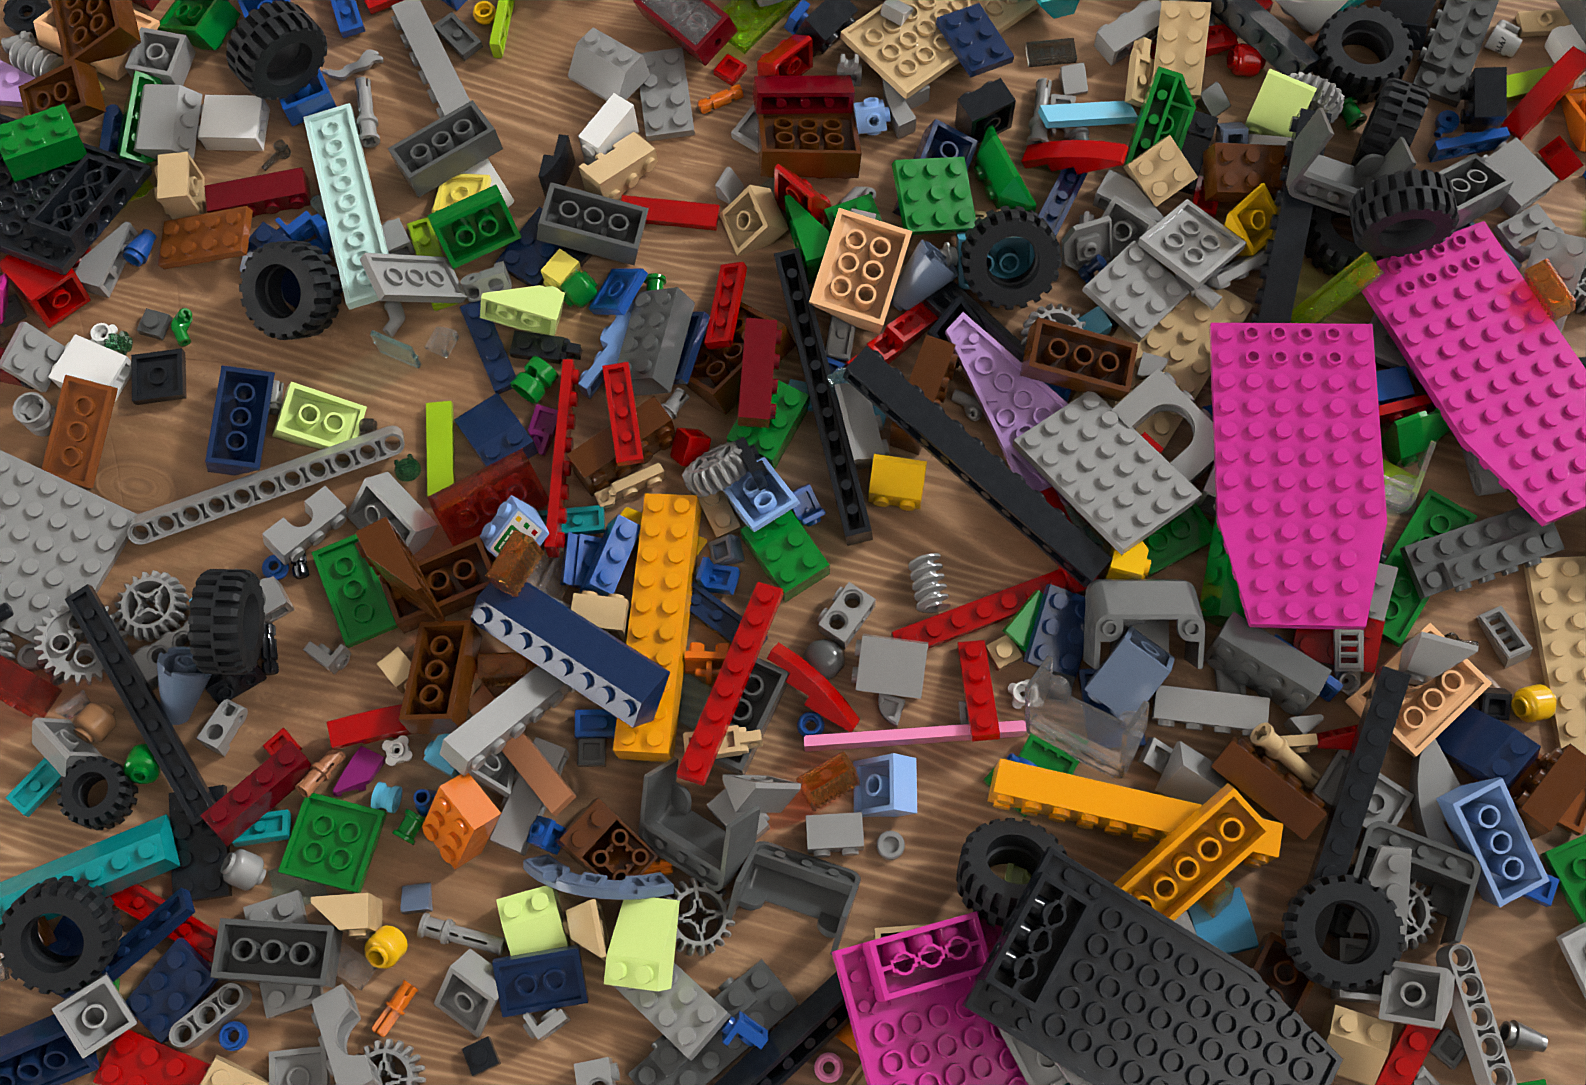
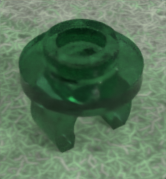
M120 331L119 334L109 333L108 339L104 340V347L113 351L117 350L118 353L126 355L132 349V337H129L127 331Z
M408 454V458L394 461L395 475L401 481H412L421 473L420 463L413 458L412 454Z

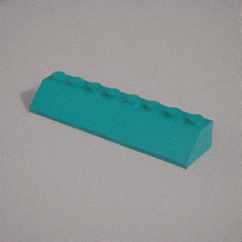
M165 814L0 882V925L3 923L2 916L15 900L37 883H42L48 878L56 877L59 880L63 876H72L74 882L83 878L89 880L88 886L94 888L98 885L104 889L101 894L107 897L180 867L169 816ZM46 913L40 917L45 916L48 921L61 916V914Z

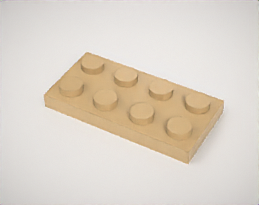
M1162 0L1153 77L1159 66L1181 73L1184 76L1192 98L1201 99L1211 2Z

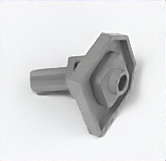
M1085 211L1083 215H1080L1079 224L1073 226L1061 240L1062 260L1065 265L1078 271L1084 264H1090L1091 259L1097 254H1100L1106 262L1113 260L1112 219L1109 216L1094 220V215L1089 214V211Z

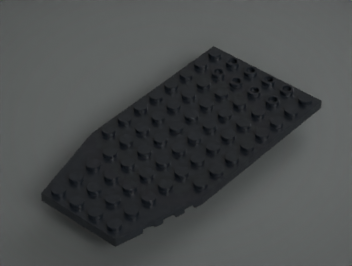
M0 113V125L17 120ZM83 143L87 152L83 159L14 182L0 153V252L66 275L152 174L150 166L132 159L119 158L118 154Z
M1052 846L1047 847L962 1004L965 1008L1092 1085H1331L1343 1061V1058L1316 1031H1313L1303 1021V1018L1296 1011L1292 1010L1281 999L1282 997L1262 980V977L1255 970Z

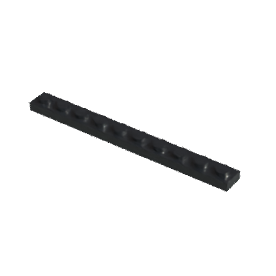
M87 584L65 598V601L192 825L198 827L205 822L200 815L214 805L216 801L93 586Z

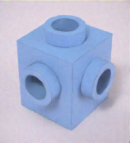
M876 97L864 99V102L854 103L858 134L878 135L881 134V131H887L886 122H891L890 109L885 107L883 99L878 100Z

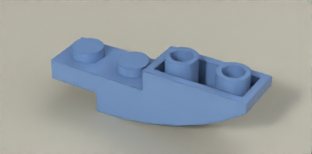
M633 302L625 315H616L613 323L604 328L600 336L603 351L601 350L597 353L594 364L589 370H585L579 378L578 385L581 393L591 399L604 381L602 366L618 362L633 310Z

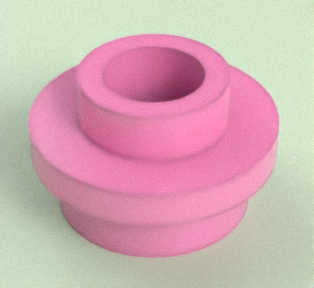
M828 1052L820 1055L814 1065L815 1074L825 1083L837 1081L843 1073L842 1060L834 1053ZM826 1062L834 1064L835 1069L830 1074L825 1073L823 1070Z

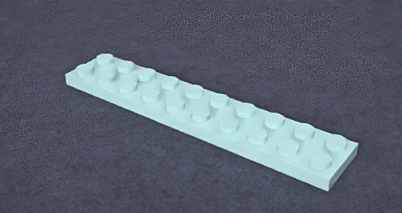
M348 103L303 118L345 302L350 310L379 301L360 262L364 253H389L362 144L359 139L354 112L351 104Z

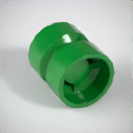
M533 356L524 366L525 372H519L510 384L521 397L536 405L545 394L544 388H550L559 375L546 361Z

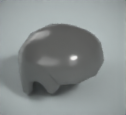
M828 639L815 640L809 644L803 653V659L828 680L834 678L845 665L843 650L837 643Z

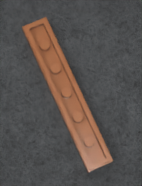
M483 685L471 696L468 709L475 715L496 699V697L487 686ZM525 732L518 738L514 739L512 737L506 742L502 752L551 814L557 816L577 796Z

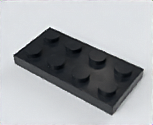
M225 785L208 787L216 802L227 794V786ZM169 793L170 824L180 862V867L172 869V895L182 887L190 891L192 902L232 896V885L224 882L223 874L220 871L224 859L230 853V845L226 846L205 822L198 827L193 826L175 793Z

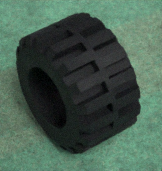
M89 756L86 757V762L81 759L76 761L75 768L69 766L66 770L68 772L67 776H61L59 780L63 784L62 787H57L56 793L61 795V798L57 799L58 805L63 807L60 811L70 821L89 829L103 830L104 827L107 829L114 828L115 822L123 823L125 821L123 818L125 814L131 815L133 810L130 807L132 804L136 805L138 800L134 798V794L138 793V787L134 786V782L126 777L122 765L102 756H98V758ZM106 779L108 783L106 797L100 804L90 807L88 804L90 789L97 782Z

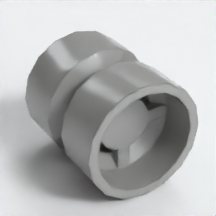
M28 392L19 396L13 405V415L37 436L44 437L50 435L56 408L42 395L35 392Z

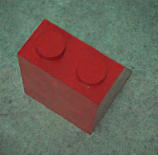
M7 255L4 259L0 260V269L3 274L5 273L9 277V283L14 291L48 328H51L91 301L72 268L66 275H62L11 255Z

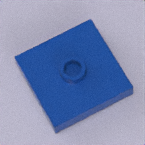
M643 268L611 269L591 303L589 310L594 315H625L648 273Z

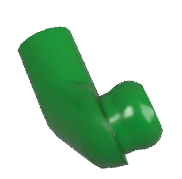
M188 308L180 309L171 323L172 332L178 345L181 347L191 343L187 330L192 323L193 314Z

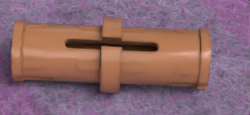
M330 748L319 762H314L311 765L309 773L295 786L296 790L302 796L309 798L323 781L329 780L332 771L346 758L344 752L340 749L334 750Z

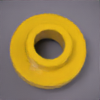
M480 1L475 5L473 17L477 23L490 24L495 19L496 8L488 1Z

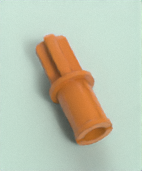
M403 980V983L391 1000L385 1002L387 1004L371 1027L373 1032L381 1037H385L400 1015L404 1016L405 1013L403 1011L419 990L406 980Z

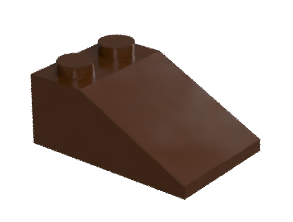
M75 59L18 87L25 116L64 104L73 124L88 121L107 112L95 66Z

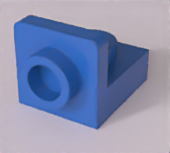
M801 0L788 17L784 26L792 35L797 32L805 18L809 15L807 11L811 4L806 0Z
M740 1010L734 1018L731 1016L721 1029L723 1032L722 1043L726 1046L729 1045L737 1033H739V1038L751 1047L756 1045L762 1049L768 1041V1030Z

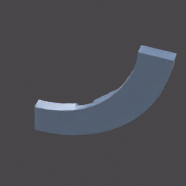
M550 854L523 860V869L534 879L549 887L574 895L599 899L631 900L674 894V885L661 872L625 876L623 880H607V875L584 872L582 875L570 871V867L560 863Z

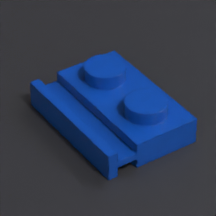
M572 532L565 534L560 585L581 588L602 538L584 534L577 535L572 534Z

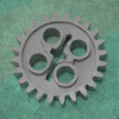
M61 603V611L57 612L51 609L50 615L52 618L42 617V623L45 626H37L36 628L40 636L34 637V643L39 644V646L34 648L35 654H42L38 657V663H47L44 667L46 673L55 670L53 674V679L55 680L63 675L64 684H67L71 678L75 679L76 686H79L81 679H85L87 684L91 685L92 677H96L101 682L103 678L102 673L105 672L102 664L87 638L86 644L81 643L76 650V640L78 642L83 641L85 635L81 628L75 629L70 626L72 622L77 620L70 608ZM106 606L105 609L109 612V606ZM115 613L109 615L123 639L127 638V633L120 631L122 627L119 626L118 622L115 623L117 620ZM58 642H65L69 645L65 650H57L53 647ZM75 651L73 658L70 661H66L65 659ZM82 656H89L93 661L83 665L77 660Z

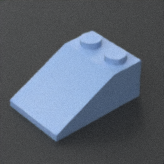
M765 457L757 460V462L762 460L769 474L765 478L769 487L759 491L750 471H747L745 476H742L739 481L734 482L723 490L731 507L753 532H756L800 504L799 500Z

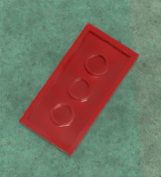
M128 1029L114 1038L93 1082L98 1085H199L211 1064Z

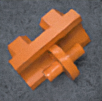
M700 642L690 643L689 650L685 651V674H695V677H706V685H711L712 677H717L730 644L718 643L715 645V652L704 651L705 645Z

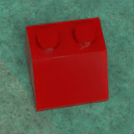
M794 34L790 38L782 40L775 49L763 54L757 61L758 76H802L813 67L812 38L809 35Z

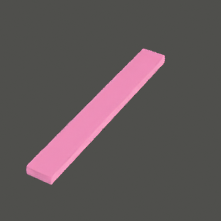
M1024 720L998 722L1000 738L1024 737L1026 732ZM969 724L807 735L804 737L805 752L967 741L972 739Z

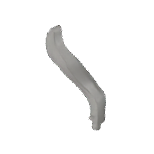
M366 50L358 61L348 64L338 71L323 69L322 74L328 75L332 79L346 80L350 75L368 70L374 63H383L384 61L377 51Z

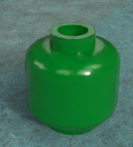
M576 270L569 275L560 288L565 293L564 301L567 305L572 307L575 304L579 308H584L597 295L596 287L598 284L585 270L582 273Z
M135 745L129 751L123 766L126 777L137 784H150L156 781L161 773V768L148 745Z

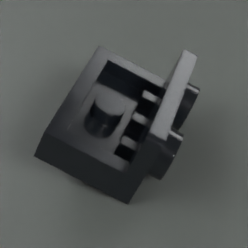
M257 662L256 667L245 675L212 674L205 689L216 703L220 705L224 700H231L263 682L267 677L263 674Z

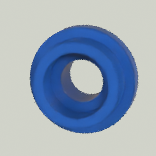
M275 555L267 557L262 564V572L266 578L274 576L277 580H281L286 577L289 571V563L285 566ZM275 563L279 564L276 570H271Z
M806 712L799 717L797 729L802 737L821 735L824 731V720L818 713ZM808 722H814L816 724V728L814 730H808L806 728V724Z
M238 1021L225 1024L219 1033V1042L228 1051L240 1050L246 1045L249 1038L247 1027ZM234 1031H237L239 1033V1038L235 1042H233L231 1040V1034Z

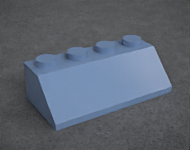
M1497 777L1461 785L1436 798L1459 850L1474 856L1480 864L1481 872L1477 889L1484 901L1502 907L1550 881L1503 778Z

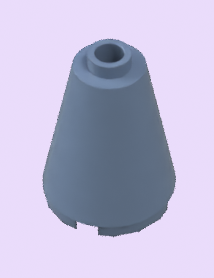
M921 240L897 280L891 303L900 311L902 309L908 311L953 281L959 275V272L953 264L948 266L945 260L947 257L928 241L924 243V240Z
M190 647L168 648V653H159L157 659L160 705L172 725H180L190 719L212 674H205L197 669L192 659L193 654L190 652Z

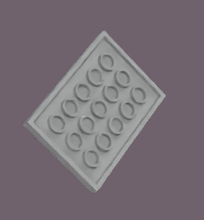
M1087 391L1014 439L1012 446L1123 555L1201 499L1202 493L1133 427L1129 429L1118 418L1117 414L1111 411L1113 408L1097 393Z

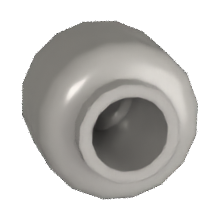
M239 849L234 853L230 852L224 859L220 870L223 874L224 882L246 891L253 888L255 884L260 885L266 875V870L263 869V858L243 849Z

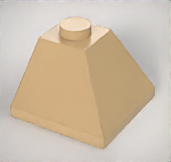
M592 899L565 910L567 918L563 919L565 935H570L573 941L606 962L610 941L603 906L596 899Z

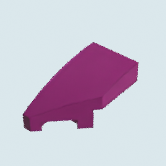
M536 404L529 429L527 430L530 436H532L539 454L545 456L556 433L558 410Z
M360 746L334 787L333 795L339 797L344 792L357 789L359 792L365 791L366 784H370L385 764V757Z

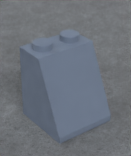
M1129 625L1100 665V669H1097L1088 681L1085 690L1093 701L1108 706L1116 718L1122 721L1125 719L1131 723L1171 673L1175 657Z

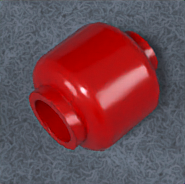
M1246 43L1237 44L1229 51L1227 56V67L1236 76L1254 77L1260 69L1264 68L1266 60L1259 51Z

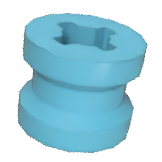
M378 782L372 793L371 808L378 810L384 808L388 813H396L402 799V787L396 785L388 787L386 783Z

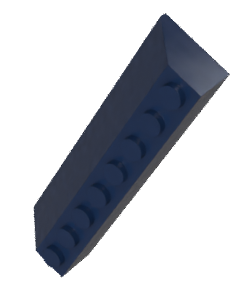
M502 569L477 596L470 618L472 623L634 728L654 720L670 671L507 569Z

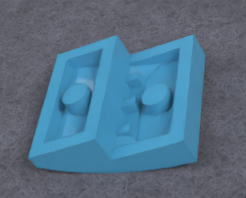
M1240 887L1203 895L1186 910L1197 936L1225 953L1231 955L1259 947L1252 919Z

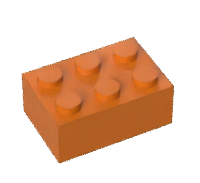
M469 773L465 776L460 774L439 786L422 828L426 838L429 841H433L438 847L444 861L450 863L454 869H457L482 853L501 812Z

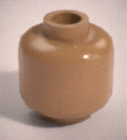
M103 702L100 705L95 703L87 704L73 720L74 733L81 740L89 744L92 742H102L116 727V719L113 716L115 711Z

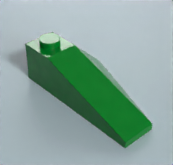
M1436 408L1430 414H1427L1426 411L1418 412L1394 421L1381 438L1382 449L1390 463L1398 467L1403 465L1404 468L1416 464L1419 461V457L1451 430L1441 416L1439 408Z

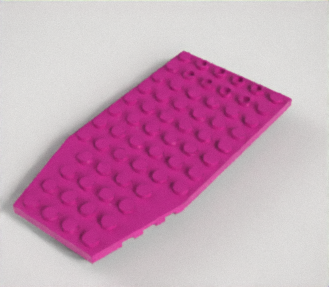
M1485 221L1453 232L1450 237H1446L1444 242L1434 245V248L1429 250L1425 249L1414 255L1406 254L1404 257L1391 256L1390 258H1384L1355 269L1351 274L1352 278L1436 408H1439L1441 411V416L1459 444L1467 452L1471 451L1479 459L1478 463L1485 470L1489 469L1499 479L1498 483L1505 490L1509 489L1517 497V502L1542 527L1586 509V368Z
M1210 323L1216 518L1219 531H1221L1224 540L1223 545L1226 554H1228L1232 574L1239 588L1240 600L1249 627L1364 630L1367 625L1387 525L1373 324Z
M976 911L832 952L867 1085H1028L998 1027L962 1006L1002 932L1001 926L995 925V927L988 925L987 920L979 919Z

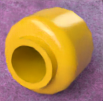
M1542 684L1518 689L1513 696L1512 710L1516 716L1527 723L1545 720L1555 713L1556 697L1547 686Z
M385 925L378 928L365 943L364 951L368 962L377 968L388 969L393 967L406 953L408 947L407 939L394 926Z

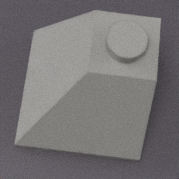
M1422 631L1403 645L1398 671L1411 675L1410 684L1423 685L1478 652L1479 646Z
M470 948L449 967L434 1001L435 1006L477 1038L481 1036L499 998L493 965Z
M1395 961L1392 965L1395 968L1392 973L1384 975L1379 1019L1442 1030L1452 1007L1455 976L1448 968Z

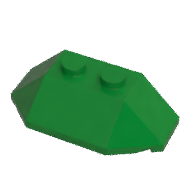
M1160 66L1157 68L1141 106L1129 142L1125 164H1128L1169 135L1181 151L1196 109L1183 74Z
M135 71L125 102L117 149L119 158L132 159L143 164H149L157 160L134 151L142 90L145 84L163 83L160 78Z
M993 125L988 127L976 157L975 167L973 168L975 177L978 181H982L985 186L986 197L989 201H993L997 209L1003 206L1015 209L1016 206L1023 207L1027 212L1030 210L1035 212L1037 206L1035 200L1023 182Z

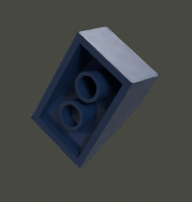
M498 393L454 419L494 480L538 453L533 440Z
M1468 706L1436 738L1443 754L1451 762L1478 781L1497 777L1503 778L1508 791L1537 759L1541 748L1539 744L1516 728L1471 706Z

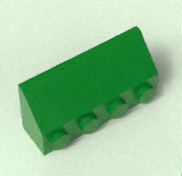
M1215 516L1200 608L1205 621L1217 627H1222L1232 612L1245 619L1246 616L1240 600L1239 588L1232 574L1230 559L1223 545L1222 533L1219 531Z

